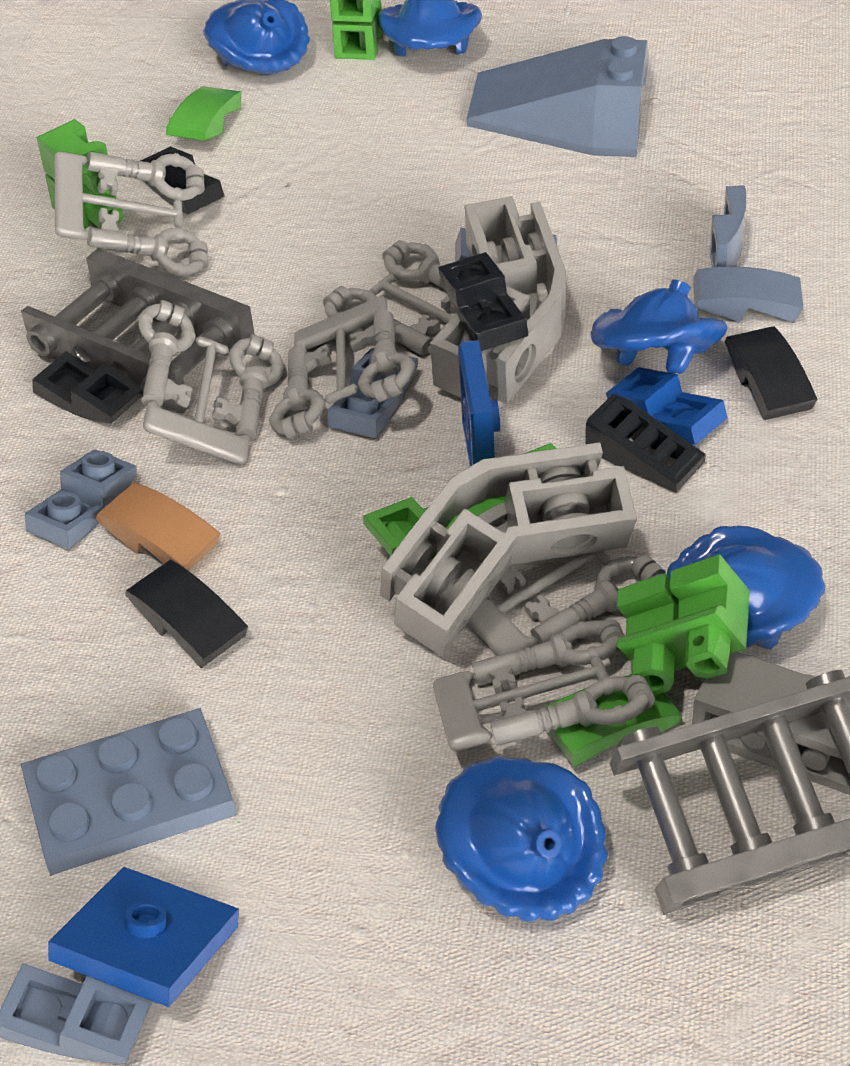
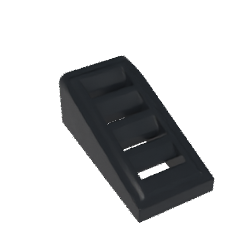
M615 393L586 421L585 445L601 443L602 459L617 466H624L626 470L675 493L705 462L706 454L634 403ZM650 448L655 450L652 454L647 452ZM669 457L676 459L670 467L663 464Z

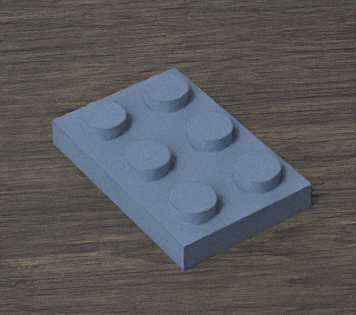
M201 708L21 763L36 828L50 876L237 815L229 786Z

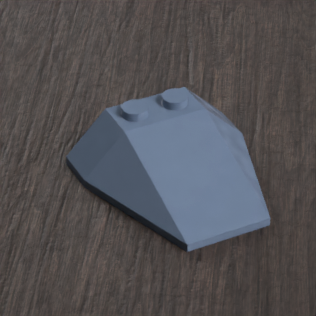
M628 36L602 39L478 72L467 115V126L588 155L637 157L642 87L646 85L648 70L647 40H635Z

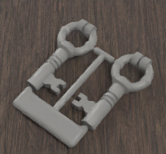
M66 152L55 153V233L58 236L79 240L87 239V246L150 256L152 261H157L165 270L179 277L195 274L208 266L207 244L200 241L196 235L182 228L181 201L192 199L205 190L204 171L202 168L197 167L192 161L177 153L162 155L151 163L95 152H88L87 158L86 156ZM86 164V170L98 172L100 178L98 193L104 194L107 189L110 190V195L116 196L118 192V182L115 181L116 176H128L129 178L148 181L150 186H155L161 194L174 200V209L83 193L82 166ZM166 166H179L186 170V189L173 188L164 181ZM83 202L174 218V227L176 228L163 230L153 238L132 236V234L126 235V233L119 232L117 226L119 211L113 210L110 215L107 214V209L101 208L99 211V222L102 223L101 228L90 227L87 233L83 227ZM169 240H182L189 244V264L175 263L167 256Z
M398 240L382 253L384 265L389 274L370 290L359 288L347 289L344 286H339L323 299L325 313L328 318L341 313L339 311L353 299L361 300L362 303L377 298L376 295L383 290L446 323L453 317V315L391 284L395 279L405 281L420 280L425 284L434 283L444 288L439 276L438 267L441 265L436 252L427 244L405 243L402 240ZM410 254H419L420 257L426 258L421 262L418 269L415 270L404 269V267L398 264ZM447 295L441 300V308L447 310L450 307L451 313L455 314L456 311ZM426 313L419 318V323L413 324L410 327L394 319L395 342L421 356H427L429 353L431 354L430 342L433 340L427 335L435 333L440 328V321L437 319L430 321V315ZM374 322L361 328L366 330L368 327L374 325Z
M385 297L374 298L298 330L295 333L294 347L288 353V387L284 390L283 399L276 405L269 418L270 425L277 433L286 435L291 439L300 435V433L303 434L313 429L312 424L320 417L326 405L325 401L331 404L357 393L358 388L365 396L376 398L379 403L390 399V396L395 397L403 393L402 388L409 382L414 373L415 362L408 355L398 353L395 349L394 317L388 311ZM374 322V325L368 327L365 331L350 334V346L354 352L362 350L370 344H375V351L372 354L371 363L364 369L358 380V386L355 384L346 386L345 334ZM336 338L337 390L327 394L324 399L323 395L318 391L308 388V371L313 370L318 365L323 366L332 362L330 356L332 351L328 344L317 348L314 352H308L307 350ZM400 368V373L397 376L393 374ZM377 374L386 376L391 375L384 378V380L381 379L376 382H373V378ZM311 405V408H310L307 412H306V411H303V410L309 408V406ZM289 410L302 411L295 414L294 417L290 416L284 419L285 414Z
M161 300L159 304L148 306L138 316L141 335L149 343L148 348L151 352L142 396V403L146 406L143 422L144 430L236 464H244L247 460L249 442L254 441L256 438L263 390L268 386L276 384L282 378L285 370L281 356L273 348L274 343L267 339H262L261 341V337L251 334L249 338L237 341L229 350L228 346L202 336L196 338L193 324L184 314L185 309L175 304L172 307V303ZM155 317V319L166 322L168 319V324L176 327L180 326L182 330L181 338L177 340L169 333H156L151 326L153 318ZM196 341L197 345L207 348L195 419L193 420L163 409L161 406L163 399H173L176 404L186 408L190 404V395L192 394L193 387L185 384L177 385L174 381L168 379L171 358L176 353L187 350ZM216 352L223 355L229 352L231 366L240 377L239 381L243 388L240 405H231L228 400L217 397L214 401L212 417L222 421L227 419L230 423L236 425L235 434L204 424ZM243 352L252 356L257 354L258 358L266 361L269 360L271 363L270 373L268 374L260 367H246L242 360Z
M604 551L580 554L498 605H495L486 597L467 624L497 656L512 651L518 652L519 649L525 650L526 647L532 648L533 645L550 641L552 635L563 632L577 622L590 621L605 611L612 613L617 610L618 588L610 580L613 576L619 575L621 571L632 570L642 581L666 573V571L647 554H642L639 557H620L614 560H610V557ZM594 558L602 565H605L597 575L594 591L561 612L556 608L550 607V601L543 594L536 597V605L531 601L524 604L525 612L532 619H539V625L531 629L532 637L525 636L503 614ZM511 565L499 580L501 587L507 594L514 591V584H517L519 587L526 584L525 576L518 569L513 570Z
M614 619L577 622L563 632L552 635L548 642L533 645L532 648L526 647L525 650L519 649L518 652L512 651L471 663L474 674L470 671L459 672L438 678L433 683L448 746L453 751H461L491 741L492 736H494L496 746L542 734L544 731L550 732L551 729L557 730L558 727L564 728L578 723L584 727L594 725V723L599 725L625 724L626 721L633 719L643 711L649 710L655 702V697L646 678L643 676L633 675L631 677L609 678L602 660L621 651L616 646V641L618 638L625 636L619 622ZM590 635H599L602 644L600 646H592L587 650H573L572 642L579 638L584 639ZM557 664L559 667H565L570 664L592 665L590 668L519 688L515 679V675L521 674L520 672L526 673L528 670L533 671L535 668L540 669ZM475 675L478 686L492 682L496 694L474 700L469 683ZM590 679H598L597 682L588 686L585 690L576 692L573 699L556 703L554 706H546L547 708L544 709L542 707L537 711L531 710L527 712L525 709L523 698ZM614 692H625L629 701L628 704L624 706L618 705L613 709H598L596 699L603 695H612ZM500 705L503 719L490 722L492 734L490 731L482 728L477 711Z

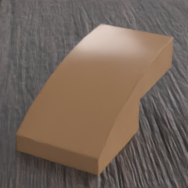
M135 482L96 515V521L136 554L143 548H146L162 563H166L171 559L188 571L218 544L221 534L209 523L180 503L154 489Z

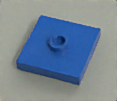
M479 340L460 342V346H458L462 425L470 466L483 459L495 458L494 432L500 431L497 399H490Z
M123 867L48 941V961L170 1007L238 928L239 908Z

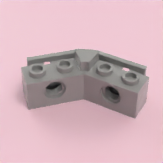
M513 196L464 205L466 247L469 257L487 252L505 275L507 294L527 319L529 336L481 351L488 389L492 386L498 388V401L505 404L509 403L561 338L566 314V270L541 202L530 203L531 214L519 216ZM544 283L548 296L538 307L537 284ZM455 313L430 342L433 385L461 397L458 346H460V342L472 340L457 313Z
M593 443L483 459L451 477L381 568L380 596L390 602L395 594L398 595L395 603L394 625L443 657L510 565L626 548L637 521V516L624 466L598 470L603 451L601 443ZM506 496L505 503H500L478 516L467 510L485 499ZM459 515L457 519L454 521V523L450 526V528L447 529L446 527L451 522V520L455 516ZM434 552H438L421 576L413 573L419 562L425 566Z

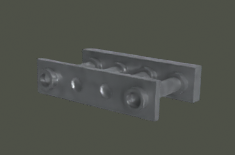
M100 248L86 258L91 278V287L55 317L30 306H26L21 310L27 331V341L32 350L55 360L67 351L95 370L105 362L140 384L142 391H144L151 352L148 348L149 343L143 336L131 347L113 340L135 322L141 312L150 305L159 304L161 300L172 303V307L174 304L185 309L184 314L193 324L196 337L202 336L228 346L229 350L237 341L249 338L251 334L255 335L250 306ZM104 301L120 306L116 312L92 332L76 326L77 323ZM155 317L153 318V320L158 321L153 327L156 333L165 332L174 336L178 331L182 332L180 326L176 327L168 324V319L166 322L155 319ZM194 341L187 350L182 351L171 361L168 379H171L177 385L184 384L183 378L205 359L207 348L197 345L196 341ZM163 399L162 405L180 413H184L189 408V405L186 408L176 404L173 399Z
M834 670L816 676L805 683L806 690L663 734H661L658 726H652L632 732L621 739L623 746L617 747L609 763L613 775L639 769L673 862L667 866L670 875L664 877L654 889L663 915L850 856V818L835 823L831 813L824 814L788 724L790 721L824 712L850 776V676L845 678L843 670ZM761 730L764 733L798 820V824L793 826L795 836L773 843L769 833L761 834L726 742ZM700 749L736 842L730 846L733 853L732 856L710 863L705 853L698 854L664 762V760Z

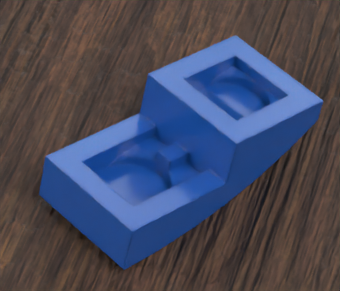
M638 367L606 392L607 399L615 393L629 400L692 445H697L728 418L723 400L682 392L678 374Z

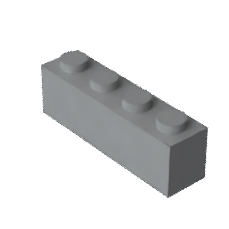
M740 652L729 654L727 673L704 679L694 698L692 724L806 690L805 683L816 676L790 670L764 661L754 655ZM824 712L788 722L811 781L850 795V776ZM762 730L726 741L730 753L777 769Z

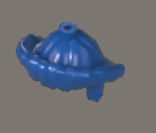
M237 0L224 4L210 13L203 29L208 46L221 56L224 66L232 64L234 67H240L244 71L257 72L260 75H271L288 71L292 66L298 64L301 57L306 54L308 50L307 45L310 42L309 30L303 14L299 12L298 7L294 3L286 0Z
M405 0L403 5L389 6L379 12L377 24L392 41L397 56L405 57L406 47L413 50H430L435 48L444 49L456 45V54L458 55L466 52L469 35L480 24L482 12L478 6L472 3L468 4L467 2L459 3L454 0Z
M672 279L669 288H656L639 295L624 310L610 309L608 312L602 313L592 324L590 334L592 342L596 346L605 349H617L616 361L626 366L634 361L638 351H643L650 347H663L668 350L667 371L669 373L681 374L687 369L693 355L705 353L726 334L728 327L723 320L699 318L693 302L687 297L691 289L690 285L683 281Z
M737 525L714 528L710 534L699 537L690 547L685 548L680 553L678 560L672 562L667 568V576L670 578L672 570L720 554L750 590L746 647L756 644L764 649L771 650L778 644L783 632L790 631L795 626L805 622L810 612L817 608L821 596L825 593L822 567L812 558L808 550L782 537H775L766 531L749 526Z
M497 756L466 767L461 774L451 779L447 784L445 795L438 807L440 814L435 824L437 843L443 853L442 862L446 869L455 874L462 888L472 893L480 904L494 907L498 914L504 917L517 916L522 922H533L539 918L554 921L562 914L568 915L573 913L579 904L590 900L593 895L594 886L599 884L603 878L602 867L607 861L608 852L604 845L606 829L602 823L601 810L593 799L592 791L585 781L580 780L566 768L554 763L533 762L525 758Z

